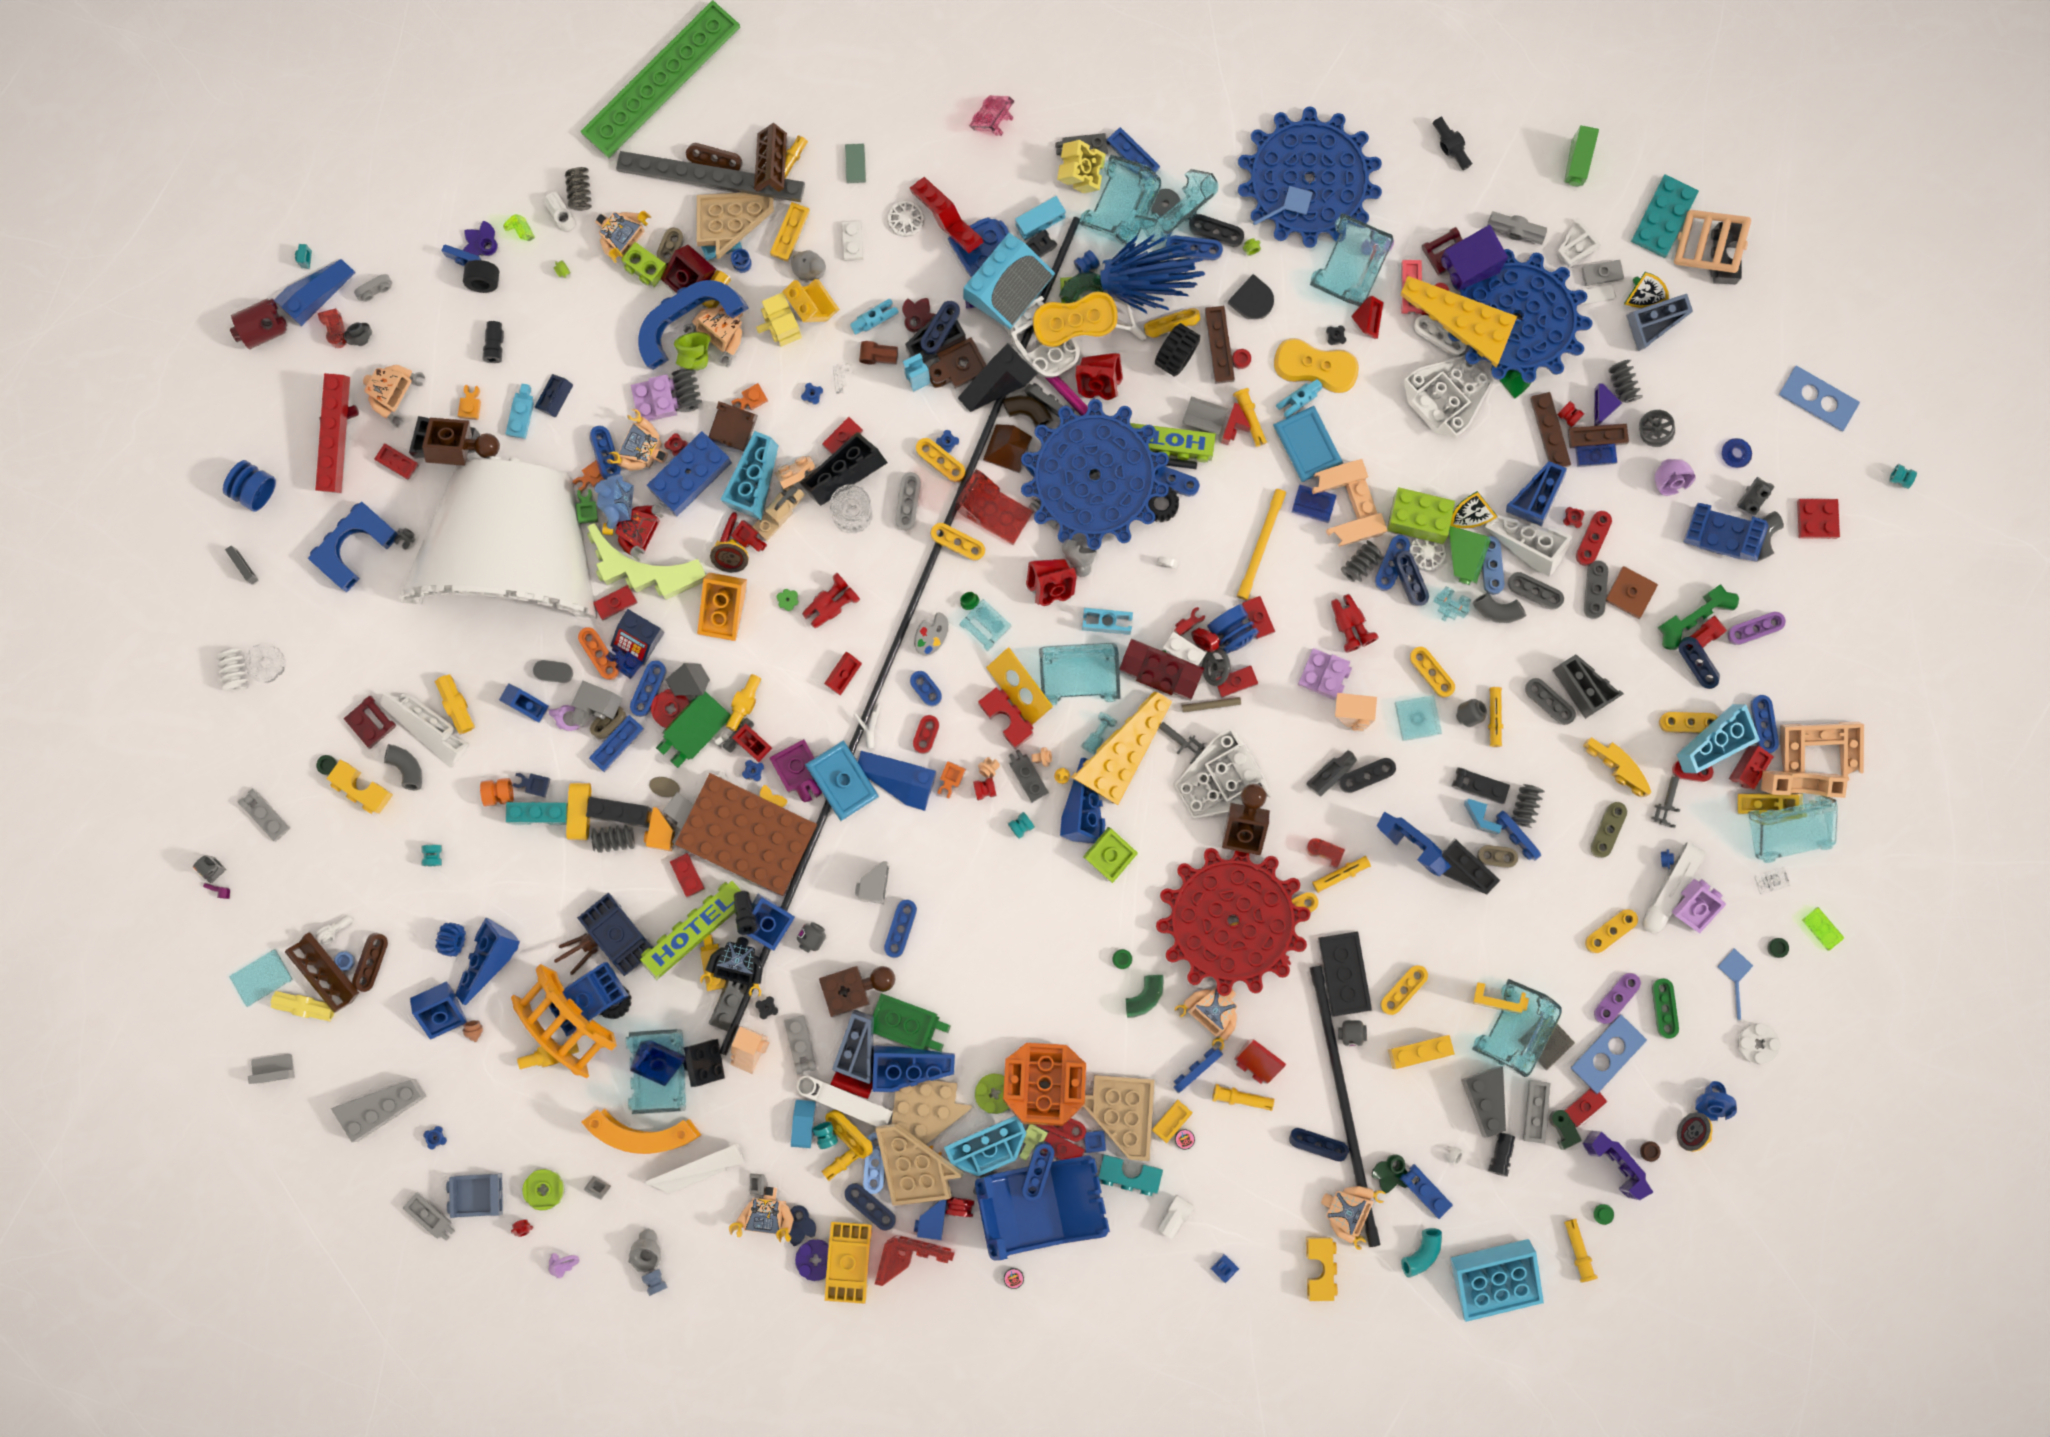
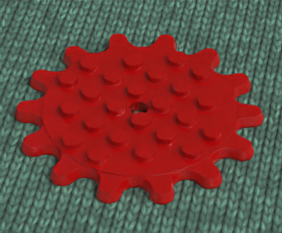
M1208 848L1204 852L1205 864L1201 869H1194L1187 863L1179 865L1177 872L1183 880L1182 887L1177 890L1166 888L1160 894L1161 900L1171 906L1172 913L1169 917L1158 920L1156 929L1160 933L1171 934L1175 939L1174 945L1166 952V959L1171 963L1179 960L1188 961L1191 969L1187 975V980L1192 985H1198L1205 977L1214 978L1217 982V992L1221 996L1229 995L1233 984L1237 981L1245 982L1250 992L1254 994L1260 993L1263 989L1262 976L1264 973L1273 972L1280 978L1287 977L1290 973V967L1284 960L1285 954L1288 951L1303 952L1307 947L1306 940L1296 934L1295 926L1300 922L1309 920L1311 913L1306 907L1295 906L1291 899L1292 895L1300 889V881L1296 878H1290L1285 881L1279 880L1275 875L1279 861L1274 856H1268L1262 863L1254 864L1249 858V853L1235 851L1231 859L1224 860L1219 856L1216 849ZM1230 916H1236L1239 919V923L1235 926H1230L1227 919Z

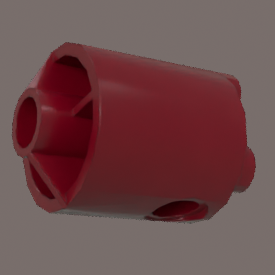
M273 298L262 300L231 315L234 327L230 328V332L236 342L243 341L250 350L286 333V326L288 325L283 316L279 317L277 313L278 307ZM268 318V319H270L271 321H270V322H267V321H265V320H263V319Z

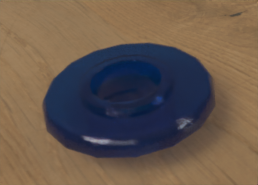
M1730 439L1722 447V458L1731 467H1744L1752 459V449L1748 442L1743 439ZM1734 448L1741 450L1742 456L1740 458L1733 455L1732 451Z

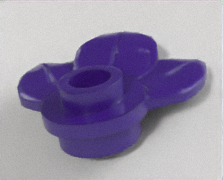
M483 221L480 230L467 229L464 231L465 238L469 244L464 247L463 251L477 256L481 254L490 256L497 251L498 244L494 239L495 230L488 222ZM486 245H491L490 249H485Z

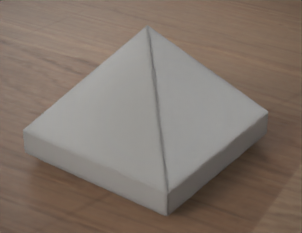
M750 1174V1194L764 1195L765 1187L768 1186L765 1175Z
M593 1176L584 1188V1191L601 1200L611 1185Z

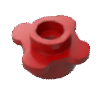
M674 433L664 443L665 448L671 450L674 456H677L688 445L687 441L682 440L677 433Z
M1568 507L1565 510L1566 518L1563 520L1564 525H1573L1575 528H1580L1584 511Z
M527 1219L520 1220L512 1225L511 1233H514V1236L522 1237L529 1234L533 1226H530Z

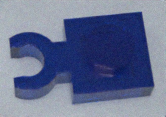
M617 645L612 648L616 655L611 652L606 655L608 660L618 663L615 668L629 679L643 665V662L629 651L623 654L621 648Z

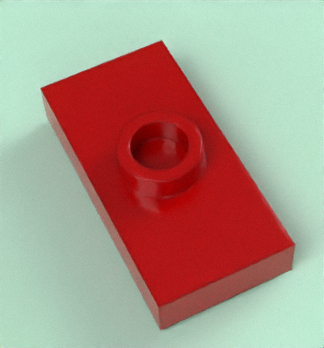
M848 417L822 445L833 454L856 432L861 434L863 429Z
M386 443L383 444L374 458L375 461L409 480L418 466L416 461Z
M626 585L593 603L601 619L605 620L638 602L632 590Z
M1261 596L1242 603L1248 614L1249 622L1253 621L1254 623L1252 629L1257 628L1259 634L1255 636L1256 639L1275 633Z
M1248 666L1229 673L1227 680L1222 685L1217 686L1222 698L1258 685V681L1252 666Z
M835 1072L831 1085L868 1099L872 1091L873 1080L868 1084Z
M1590 1088L1564 1111L1568 1113L1574 1126L1578 1127L1608 1101L1600 1092L1596 1094Z
M1050 1131L1044 1140L1053 1146L1054 1157L1060 1160L1081 1157L1085 1149Z

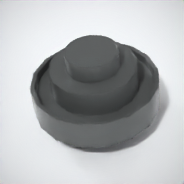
M357 322L347 328L343 337L349 345L363 346L368 343V339L373 331L368 323Z

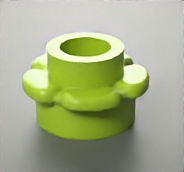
M1254 238L1247 240L1243 246V250L1247 255H1254L1261 250L1259 245L1261 242L1259 240L1256 241Z
M563 260L555 261L556 266L553 267L559 277L563 276L566 278L571 273Z

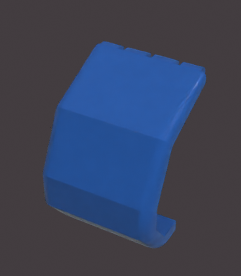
M1090 1155L1053 1161L1042 1196L1036 1201H1029L1022 1194V1185L1028 1167L988 1175L975 1181L988 1254L994 1261L1008 1259L1007 1256L1030 1250L1103 1238L1110 1232L1108 1219L1104 1217L1106 1210L1103 1197H1100L1102 1191L1099 1177H1096L1098 1171L1095 1158H1092ZM1037 1167L1034 1171L1038 1173L1042 1169ZM1031 1186L1028 1190L1034 1191L1036 1188Z

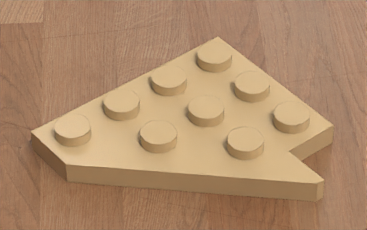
M748 193L697 195V246H716V258L720 259L774 212V198Z
M1094 1075L1093 1095H1085L1084 1108L1129 1160L1150 1161L1155 1080Z
M928 1080L918 1083L916 1086L901 1088L895 1092L891 1124H898L926 1145L972 1109V1105L955 1103L957 1083Z
M898 1124L877 1126L875 1130L893 1206L946 1200L952 1197L948 1179L962 1178L964 1174L960 1169Z

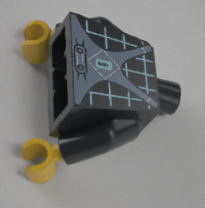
M738 937L736 943L727 942L725 947H720L711 954L705 969L707 972L700 977L701 984L705 977H709L710 982L708 986H711L713 983L712 973H714L713 977L751 986L752 982L753 987L749 989V996L751 997L752 989H757L758 998L761 995L759 984L762 981L763 966L759 957L755 955V949L748 946V939Z

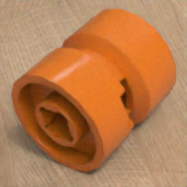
M510 778L498 779L497 782L493 780L481 781L480 794L483 806H494L497 802L500 804L513 802L514 793Z

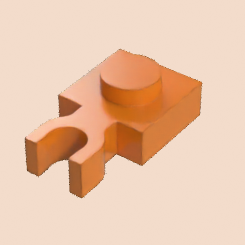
M757 383L741 392L743 398L731 401L733 406L740 403V409L745 410L747 406L753 410L768 402V399Z
M595 460L581 470L584 474L583 477H578L572 482L575 485L578 482H583L582 487L578 488L580 492H583L588 484L591 483L595 487L597 483L605 479L601 476L597 461Z
M947 761L940 780L945 781V783L939 788L937 793L941 794L945 788L948 790L947 798H950L952 786L959 787L966 769Z

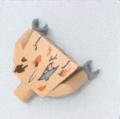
M722 305L717 308L702 309L692 320V324H686L683 330L686 333L692 328L691 332L698 331L708 334L711 337L710 342L722 352L727 351L726 354L720 356L719 361L722 363L724 358H728L729 361L726 367H729L732 364L731 355L735 354L741 343L742 321L739 318L743 316V313L735 318H731L726 314Z
M392 365L384 369H375L372 376L366 375L363 379V384L366 385L364 390L369 395L368 401L372 409L385 419L389 418L392 425L399 427L394 424V419L400 418L403 421V418L397 414L393 415L391 411L395 413L412 382L411 379L414 380L417 386L423 385L422 382L416 379L418 377L425 379L424 374L421 372L414 374L412 370L405 367Z

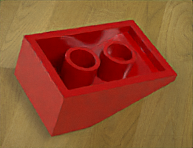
M1254 1039L1247 1040L1234 1058L1237 1061L1236 1066L1244 1072L1249 1070L1253 1073L1252 1078L1260 1084L1263 1082L1268 1084L1287 1065Z

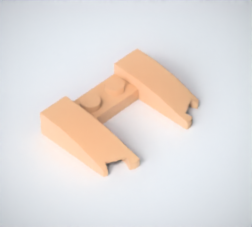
M1362 459L1314 474V477H1319L1318 487L1312 488L1313 494L1346 486L1357 520L1326 530L1329 536L1334 532L1342 540L1338 544L1339 547L1382 536L1388 531L1382 513L1378 514L1366 482L1368 474Z
M1839 722V724L1780 725L1783 771L1805 772V746L1839 744L1841 776L1848 778L1849 781L1848 774L1855 770H1858L1861 774L1864 773L1863 723Z

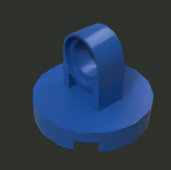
M1712 1081L1705 1088V1094L1696 1099L1695 1110L1706 1115L1711 1121H1718V1117H1725V1120L1737 1113V1103L1732 1096L1726 1094V1088L1722 1083ZM1712 1087L1716 1088L1719 1092H1713Z

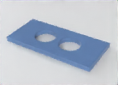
M1797 365L1779 393V396L1842 432L1860 404L1858 400ZM1811 385L1816 388L1818 395L1815 400L1809 401L1802 396V388L1804 386ZM1830 396L1836 400L1837 408L1835 411L1827 412L1822 408L1821 400L1823 397Z
M1620 1014L1570 1069L1598 1094L1647 1039ZM1613 1037H1618L1624 1042V1051L1620 1055L1613 1054L1608 1048V1043ZM1598 1053L1605 1054L1609 1059V1067L1605 1071L1597 1070L1593 1064V1059Z

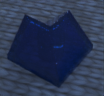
M652 1040L642 1041L639 1044L630 1071L662 1086H666L686 1058L684 1055Z

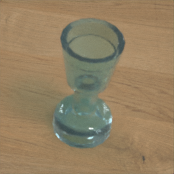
M1100 712L1098 715V720L1101 723L1096 732H1092L1081 745L1082 748L1094 755L1103 742L1102 735L1107 727H1114L1117 723L1114 718L1103 712Z

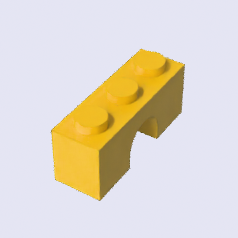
M340 759L326 778L332 782L330 786L338 792L341 789L347 793L346 797L354 803L357 800L363 804L362 808L370 814L373 811L380 814L393 794L373 781L365 790H359L356 781L361 772Z
M1450 1035L1387 1049L1393 1069L1455 1055Z
M1306 1237V1258L1317 1259L1323 1265V1271L1319 1277L1307 1279V1299L1309 1301H1334V1296L1338 1295L1337 1283H1334V1275H1337V1263L1333 1262V1254H1336L1337 1247L1336 1242H1333L1331 1237Z

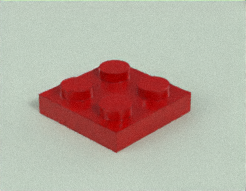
M1838 499L1797 500L1799 539H1838L1840 537Z

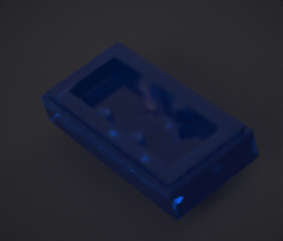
M1615 444L1579 446L1575 448L1577 467L1617 463Z

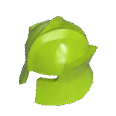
M691 332L678 337L674 342L678 353L675 364L689 370L697 371L704 369L708 364L707 350L711 337L704 332Z

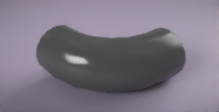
M1776 511L1762 518L1767 521L1769 527L1757 562L1775 554L1771 546V537L1775 532L1784 527L1783 520Z
M1485 593L1472 603L1484 618L1496 623H1511L1527 616L1517 599L1508 604H1500L1489 593Z
M388 744L384 763L396 766L402 774L401 786L403 788L413 791L420 790L422 787V770L417 759L406 749Z

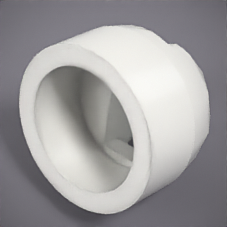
M1451 1147L1448 1149L1451 1152L1449 1154L1446 1153V1158L1452 1164L1457 1165L1462 1159L1464 1152L1457 1147Z

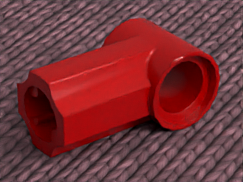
M1714 615L1689 637L1697 639L1703 648L1709 642L1723 635L1727 629Z

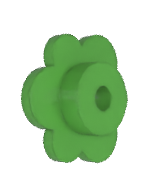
M784 589L783 593L777 594L776 598L779 601V607L785 608L786 611L793 610L794 606L799 603L797 600L798 593L794 590Z

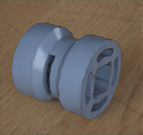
M660 1269L641 1277L643 1283L648 1286L647 1293L649 1296L668 1288L666 1282L661 1281L662 1273Z

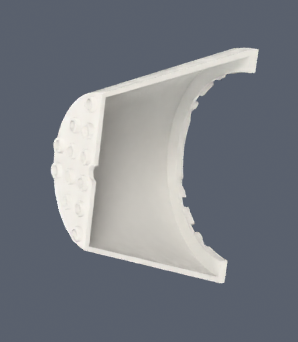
M490 456L489 459L468 460L465 466L456 465L401 590L400 601L402 603L422 605L424 596L437 595L439 591H441L442 595H479L518 599L527 602L530 599L536 600L538 604L552 606L554 602L557 603L558 609L567 610L576 617L596 619L597 612L593 603L595 600L581 524L578 523L577 500L574 483L572 482L573 479L565 471H557L538 464L523 463L517 458H509L508 461L501 460L500 457Z

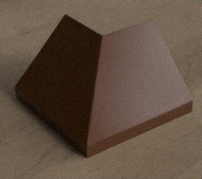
M996 424L983 461L1020 473L1023 465L1021 457L1028 451L1032 436L1014 425Z

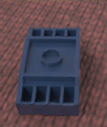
M608 892L577 917V919L622 975L626 976L641 963V954L649 947L653 949L654 946L643 936L622 910L619 902Z

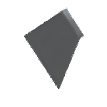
M684 663L666 679V683L675 697L678 695H703L710 681L702 665L696 663Z

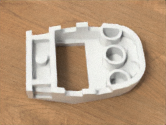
M1040 296L1032 302L1011 329L1005 328L1013 345L1039 372L1038 375L1047 378L1057 377L1071 369L1079 359L1080 350L1075 337L1056 347L1041 345L1030 353H1027L1017 338V335L1033 326L1034 313L1044 304L1042 302L1044 298Z

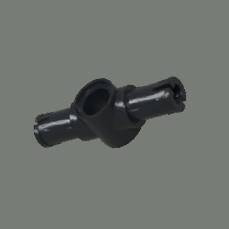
M1442 116L1434 120L1432 124L1441 136L1440 147L1447 156L1455 157L1463 171L1469 168L1473 163L1464 151L1465 141L1463 136L1458 131L1450 130Z

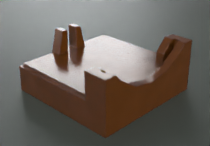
M718 401L716 407L718 410L708 437L711 440L745 451L758 415Z

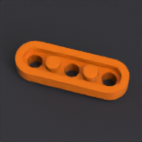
M583 628L578 634V640L604 679H615L619 675L620 669L613 656L593 628ZM588 635H592L591 641H586ZM602 651L603 655L598 658L596 656L597 652ZM612 667L613 672L608 674L607 669Z

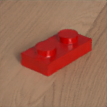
M845 652L824 684L841 696L862 663L850 653Z
M688 853L670 861L687 898L705 889Z

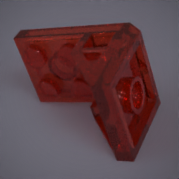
M977 469L956 501L957 511L961 515L1012 545L1015 544L1033 514L1031 509L1001 493L1000 488L983 472Z
M895 1235L884 1244L875 1285H885L908 1268L913 1251L917 1252V1256L928 1258L931 1255L936 1257V1261L948 1263L949 1260L953 1261L955 1249ZM899 1250L904 1251L905 1255L901 1256Z

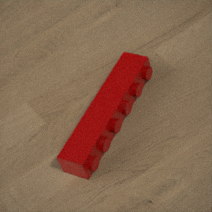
M324 373L316 491L342 493L350 377L346 375Z

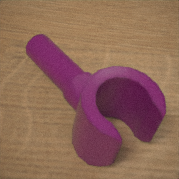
M204 883V888L218 892L217 898H230L229 888Z

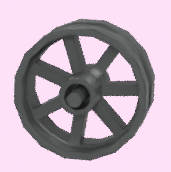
M1664 410L1647 412L1639 422V431L1643 442L1652 447H1662L1673 440L1675 421L1672 415ZM1662 419L1668 420V422L1661 423ZM1648 421L1652 424V426H1644V425H1645ZM1672 425L1671 431L1663 429ZM1643 431H1651L1647 436L1643 433Z

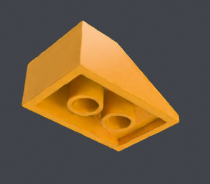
M710 572L703 578L697 634L736 641L745 600L747 579Z

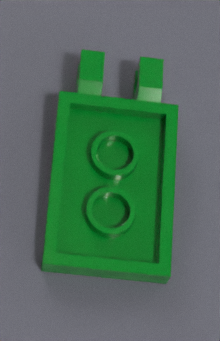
M706 691L703 695H696L662 732L665 734L663 736L664 739L657 745L656 749L664 755L671 746L676 748L678 752L670 761L678 768L686 758L688 760L690 758L693 759L725 725L731 714Z
M882 993L873 1013L874 1034L914 1049L928 1050V1048H932L942 1052L944 1044L933 1041L932 1037L935 1029L949 1033L951 1025L940 1022V1017L934 1012Z

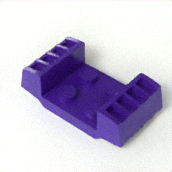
M1590 1132L1582 1143L1588 1154L1600 1157L1605 1153L1611 1161L1615 1160L1620 1165L1618 1169L1625 1177H1630L1629 1180L1618 1188L1625 1196L1641 1200L1653 1193V1190L1646 1181V1173L1619 1142L1612 1141L1603 1132Z

